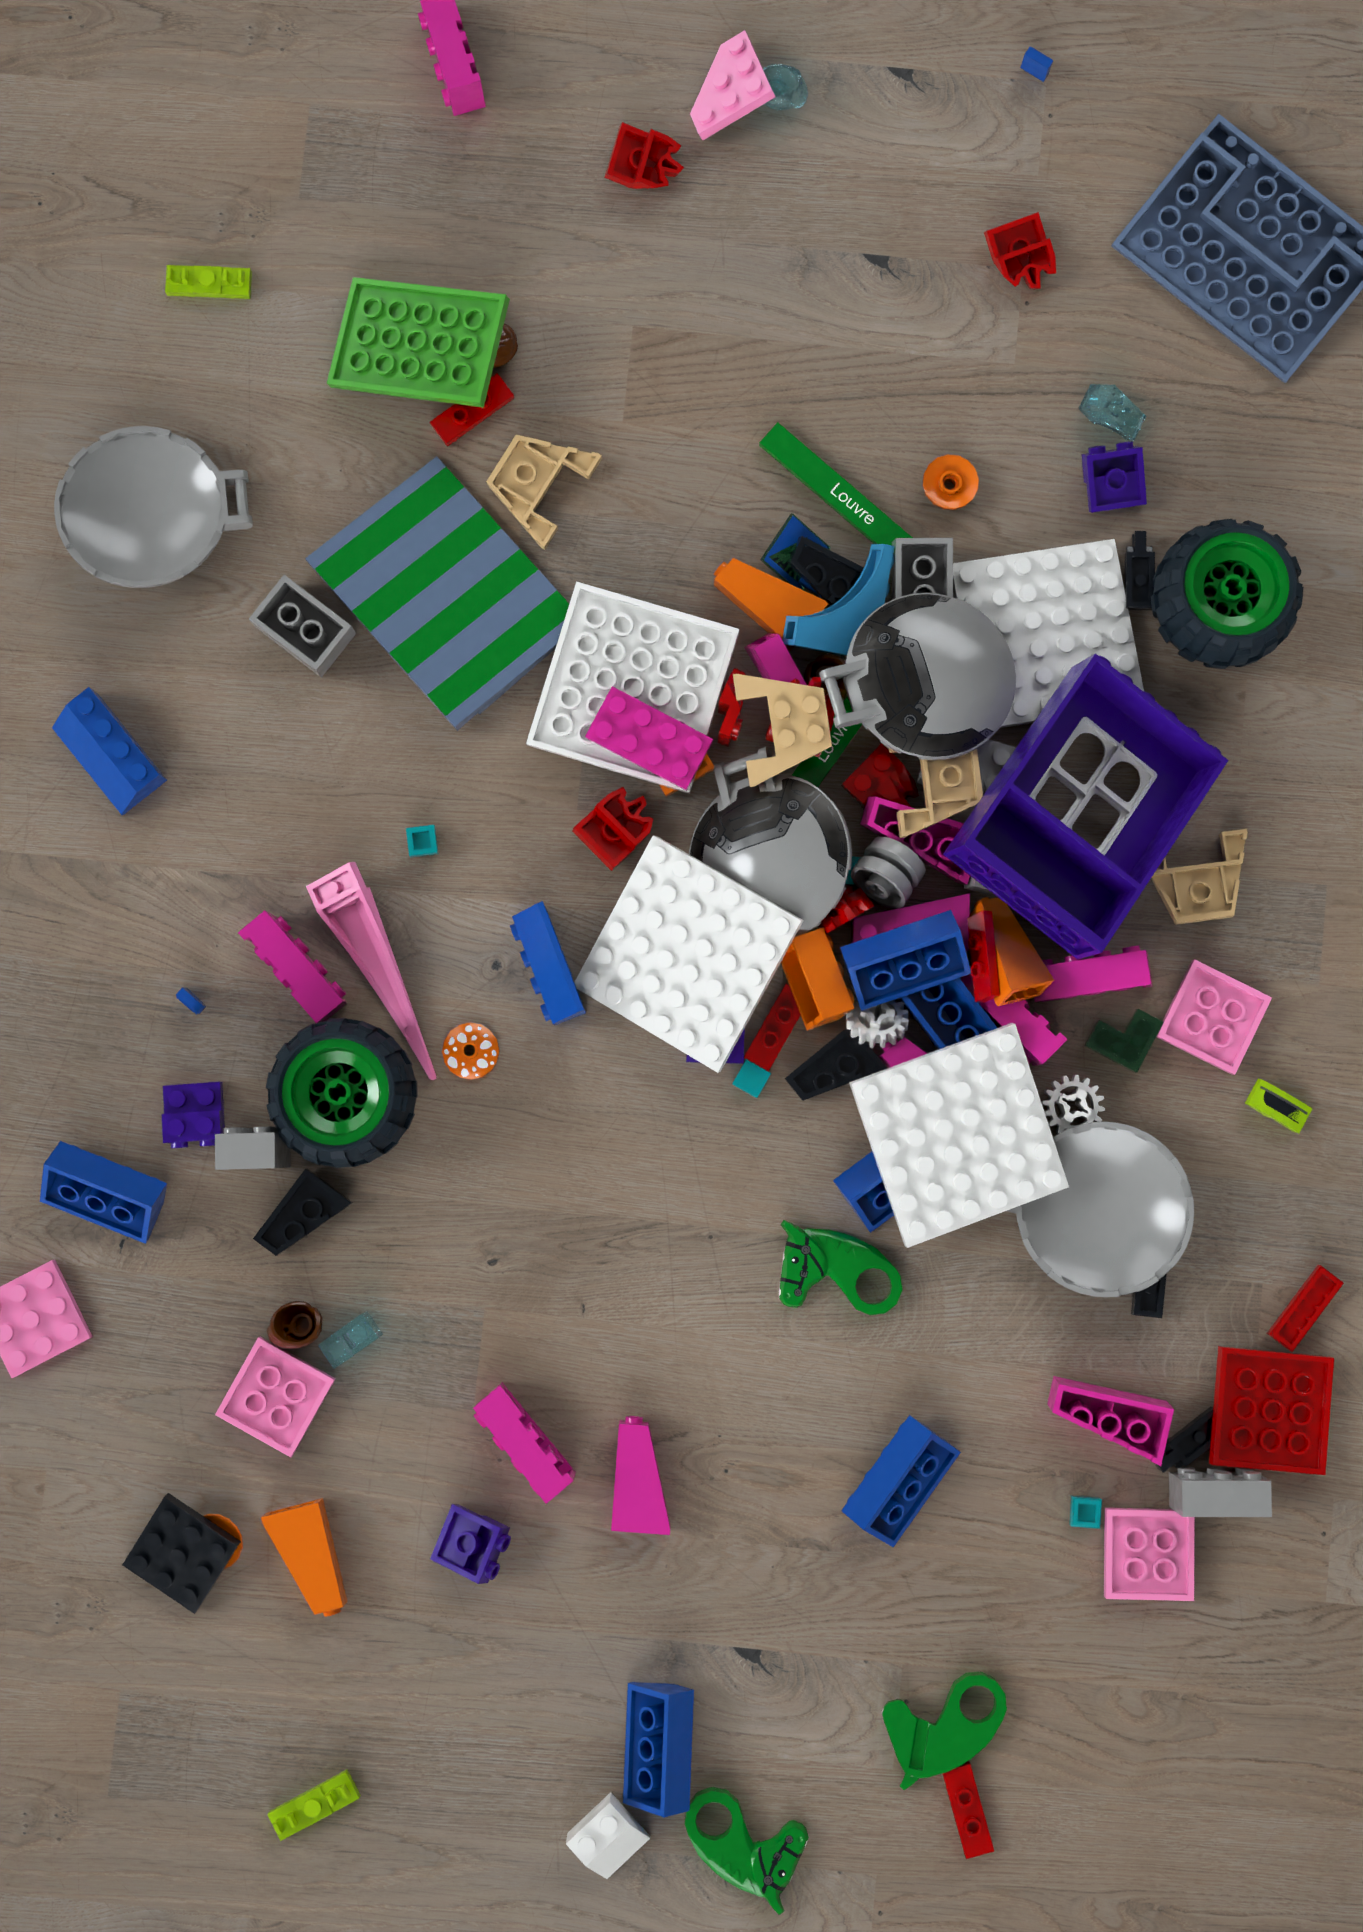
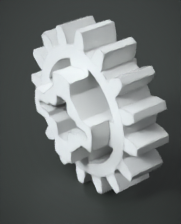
M895 1000L861 1011L858 1002L854 1001L853 1006L855 1009L846 1014V1028L851 1030L850 1036L852 1038L859 1036V1044L868 1041L870 1048H873L875 1043H879L882 1048H885V1044L888 1041L895 1045L896 1039H903L905 1031L908 1030L909 1012L904 1010L903 1002L895 1003Z
M1073 1075L1071 1081H1069L1067 1076H1062V1084L1052 1081L1053 1091L1044 1090V1093L1049 1098L1048 1100L1041 1101V1103L1047 1106V1110L1044 1112L1046 1116L1051 1118L1048 1121L1049 1127L1057 1125V1134L1077 1126L1070 1125L1076 1117L1086 1119L1081 1124L1102 1121L1097 1113L1105 1111V1108L1098 1104L1099 1101L1104 1099V1096H1096L1095 1092L1099 1087L1097 1085L1089 1087V1078L1079 1082V1075ZM1076 1087L1069 1095L1060 1093L1064 1088ZM1087 1095L1091 1102V1108L1087 1106L1085 1099ZM1076 1100L1075 1105L1081 1111L1069 1112L1070 1106L1065 1101ZM1054 1103L1059 1107L1061 1113L1059 1117L1055 1112Z

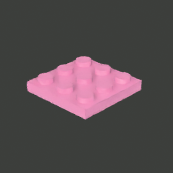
M1194 959L1191 961L1155 1037L1231 1075H1235L1272 997Z
M51 1260L0 1287V1356L11 1378H15L93 1337L56 1260Z
M260 1336L257 1338L215 1415L285 1455L292 1457L336 1378Z
M1105 1508L1104 1597L1106 1599L1194 1601L1195 1517H1182L1172 1509Z

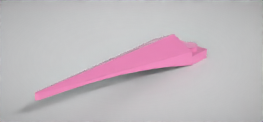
M349 862L309 884L306 888L317 913L331 929L373 987L406 1038L429 1079L435 1080L436 1074L371 889L366 887L356 862Z

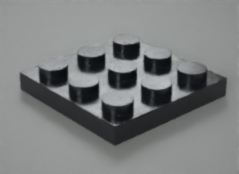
M167 1493L122 1565L195 1614L241 1541L170 1493Z

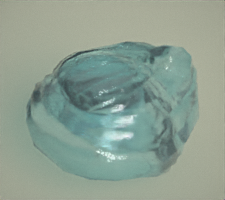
M771 64L763 68L776 96L765 103L767 107L775 110H789L801 108L806 103L808 89L798 69L785 64Z

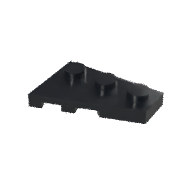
M803 536L798 538L788 561V564L830 606L848 593L864 567Z
M845 1028L784 1079L799 1098L804 1101L846 1085L849 1082L887 1069V1067L866 1041L863 1044H859V1036L852 1038L850 1036L851 1030Z
M305 1168L253 1239L272 1254L278 1256L353 1202L308 1168Z

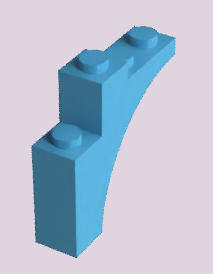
M871 544L869 556L858 580L848 593L832 606L811 615L786 616L782 639L784 644L847 656L852 638L861 623L873 611L885 604V598L890 588L888 582L890 569L894 564V546Z

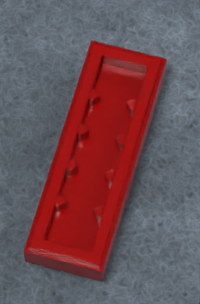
M497 373L490 379L484 408L454 404L431 420L430 425L448 447L515 398L514 394Z
M986 910L967 918L975 1002L984 1003L1000 996L992 911Z
M786 983L744 1056V1059L749 1060L768 1072L801 1015L789 984Z
M1317 1265L1266 1334L1288 1351L1293 1352L1344 1283L1323 1266Z
M967 1761L957 1768L942 1773L963 1852L965 1858L969 1859L994 1852L971 1764Z

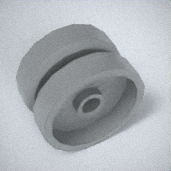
M876 837L866 848L864 856L852 868L851 878L857 888H861L869 899L882 906L898 909L906 904L913 888L917 887L923 879L926 869L918 855L906 845L888 837Z

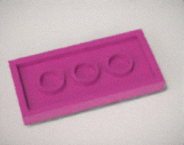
M613 686L585 735L586 739L685 791L689 788L714 741L711 737Z

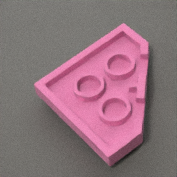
M745 30L720 45L691 110V118L702 140H705L776 97Z

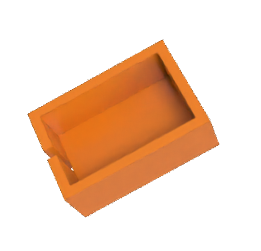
M824 928L794 937L781 961V965L808 1031L837 1021L855 1009L853 1006L854 996L845 985L842 965L835 959L832 939L825 933Z

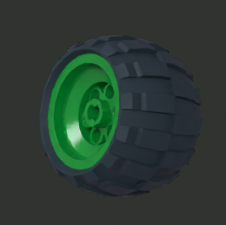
M1236 519L1211 521L1206 526L1201 525L1193 528L1182 535L1169 548L1157 566L1152 581L1154 592L1151 596L1153 617L1158 618L1160 623L1159 633L1166 643L1171 642L1179 650L1178 655L1190 662L1195 660L1203 662V665L1209 668L1243 667L1255 663L1271 653L1288 637L1296 624L1297 612L1302 606L1304 587H1302L1303 584L1299 583L1298 577L1302 571L1296 556L1291 557L1285 548L1287 543L1278 534L1273 536L1263 530V525L1249 520L1237 523ZM1213 574L1222 575V578L1217 579ZM1227 586L1232 587L1231 593H1233L1234 595L1228 593L1229 588ZM1204 589H1210L1213 592V597H1207L1204 594ZM1237 604L1244 606L1243 613L1237 610ZM1216 606H1222L1225 609V614L1218 613Z
M347 1018L328 1019L324 1022L311 1024L298 1031L297 1035L288 1043H285L275 1056L277 1059L272 1071L268 1073L266 1089H268V1104L266 1105L270 1121H273L281 1140L289 1149H293L300 1154L303 1159L317 1165L335 1168L356 1167L370 1163L376 1158L387 1154L399 1143L398 1141L402 1135L409 1129L415 1115L414 1108L416 1098L418 1097L417 1081L415 1080L412 1063L405 1050L400 1047L392 1036L381 1028L364 1021ZM338 1066L341 1069V1074L339 1077L333 1078L330 1073L334 1067ZM354 1072L361 1074V1081L358 1084L351 1082L350 1077ZM320 1081H323L325 1089L323 1092L318 1093ZM342 1084L346 1089L345 1097H339L337 1101L334 1098L333 1091L334 1088H340ZM360 1092L366 1095V1101L362 1105L357 1104L355 1100L356 1095ZM324 1101L330 1104V1110L326 1114L321 1108V1103ZM344 1107L349 1108L351 1112L350 1117L346 1120L340 1116V1111Z

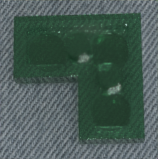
M1140 1009L1135 1010L1124 1033L1098 1020L1084 1046L1137 1073L1164 1022Z

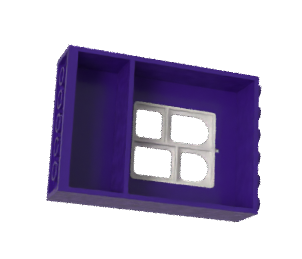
M1096 653L1071 667L943 853L949 860L1077 960L1103 952L1229 761L1221 755V751L1217 747L1206 743L1200 738L1196 730L1185 726L1178 720L1175 713L1160 706L1155 702V698L1150 693L1139 689L1133 684V680L1129 676L1118 672L1111 666L1108 659L1098 656ZM1091 733L1102 742L1104 756L1088 782L1082 784L1061 768L1060 761L1080 734ZM1118 762L1132 764L1138 770L1140 776L1138 790L1129 802L1121 799L1104 785L1105 776L1111 767ZM1051 776L1069 788L1076 796L1074 803L1062 820L1056 818L1036 802L1037 794ZM1094 794L1099 795L1119 812L1118 820L1098 849H1095L1072 830L1074 822Z

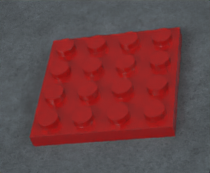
M1218 1346L1209 1464L1326 1475L1334 1358Z

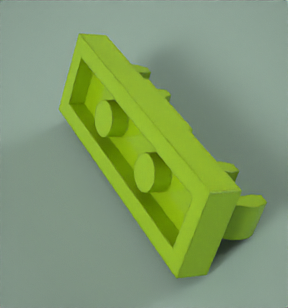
M167 265L165 293L167 296L251 299L252 271L250 268Z
M348 1769L270 1810L267 1815L280 1841L358 1800L361 1795Z

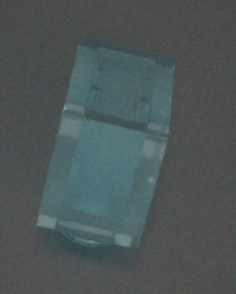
M1090 384L1078 408L1093 424L1107 427L1125 440L1131 441L1135 440L1146 418V415L1116 385Z
M366 1311L321 1342L318 1347L333 1369H335L377 1340L383 1333L368 1311Z

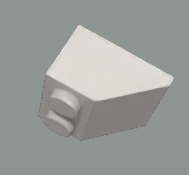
M610 1792L567 1833L566 1845L587 1868L608 1879L651 1836Z

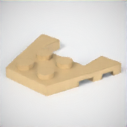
M515 435L486 482L537 544L545 550L557 532L558 526L535 513L536 508L564 465L589 480L602 460V455Z
M733 674L737 701L767 697L775 746V757L746 761L750 787H754L832 747L823 688Z
M889 748V753H895V752H896V751H894V750H892V749ZM977 749L965 755L946 760L920 759L926 808L900 810L897 812L900 838L912 835L978 804L983 797Z
M1247 829L1224 831L1219 834L1223 855L1222 862L1167 868L1166 858L1163 859L1151 880L1175 925L1231 918L1235 915L1240 884L1239 876L1244 859L1245 840L1248 833Z

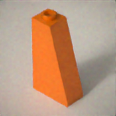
M735 558L728 564L723 562L714 572L716 576L714 578V586L767 633L779 634L781 639H783L786 616L811 615L828 608L829 605L825 600ZM785 645L789 652L795 647Z
M998 897L980 899L975 903V908L969 914V917L983 910L992 911L1000 988V996L994 998L996 1005L1002 1006L1040 996L1054 981L1052 975L1008 905Z
M323 1498L265 1513L261 1517L262 1524L314 1615L323 1613L324 1617L340 1613V1608L344 1607L347 1603V1597Z

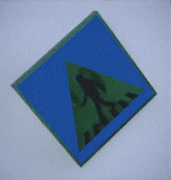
M791 513L760 560L783 581L803 590L804 587L798 582L801 576L788 564L798 538L803 536L827 549H830V546Z

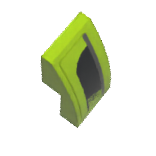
M1259 1078L1245 1104L1265 1117L1272 1118L1290 1131L1298 1134L1312 1111V1108Z

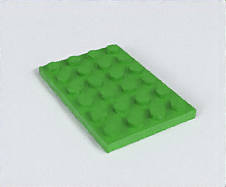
M353 277L327 384L331 388L484 408L510 299L506 294Z

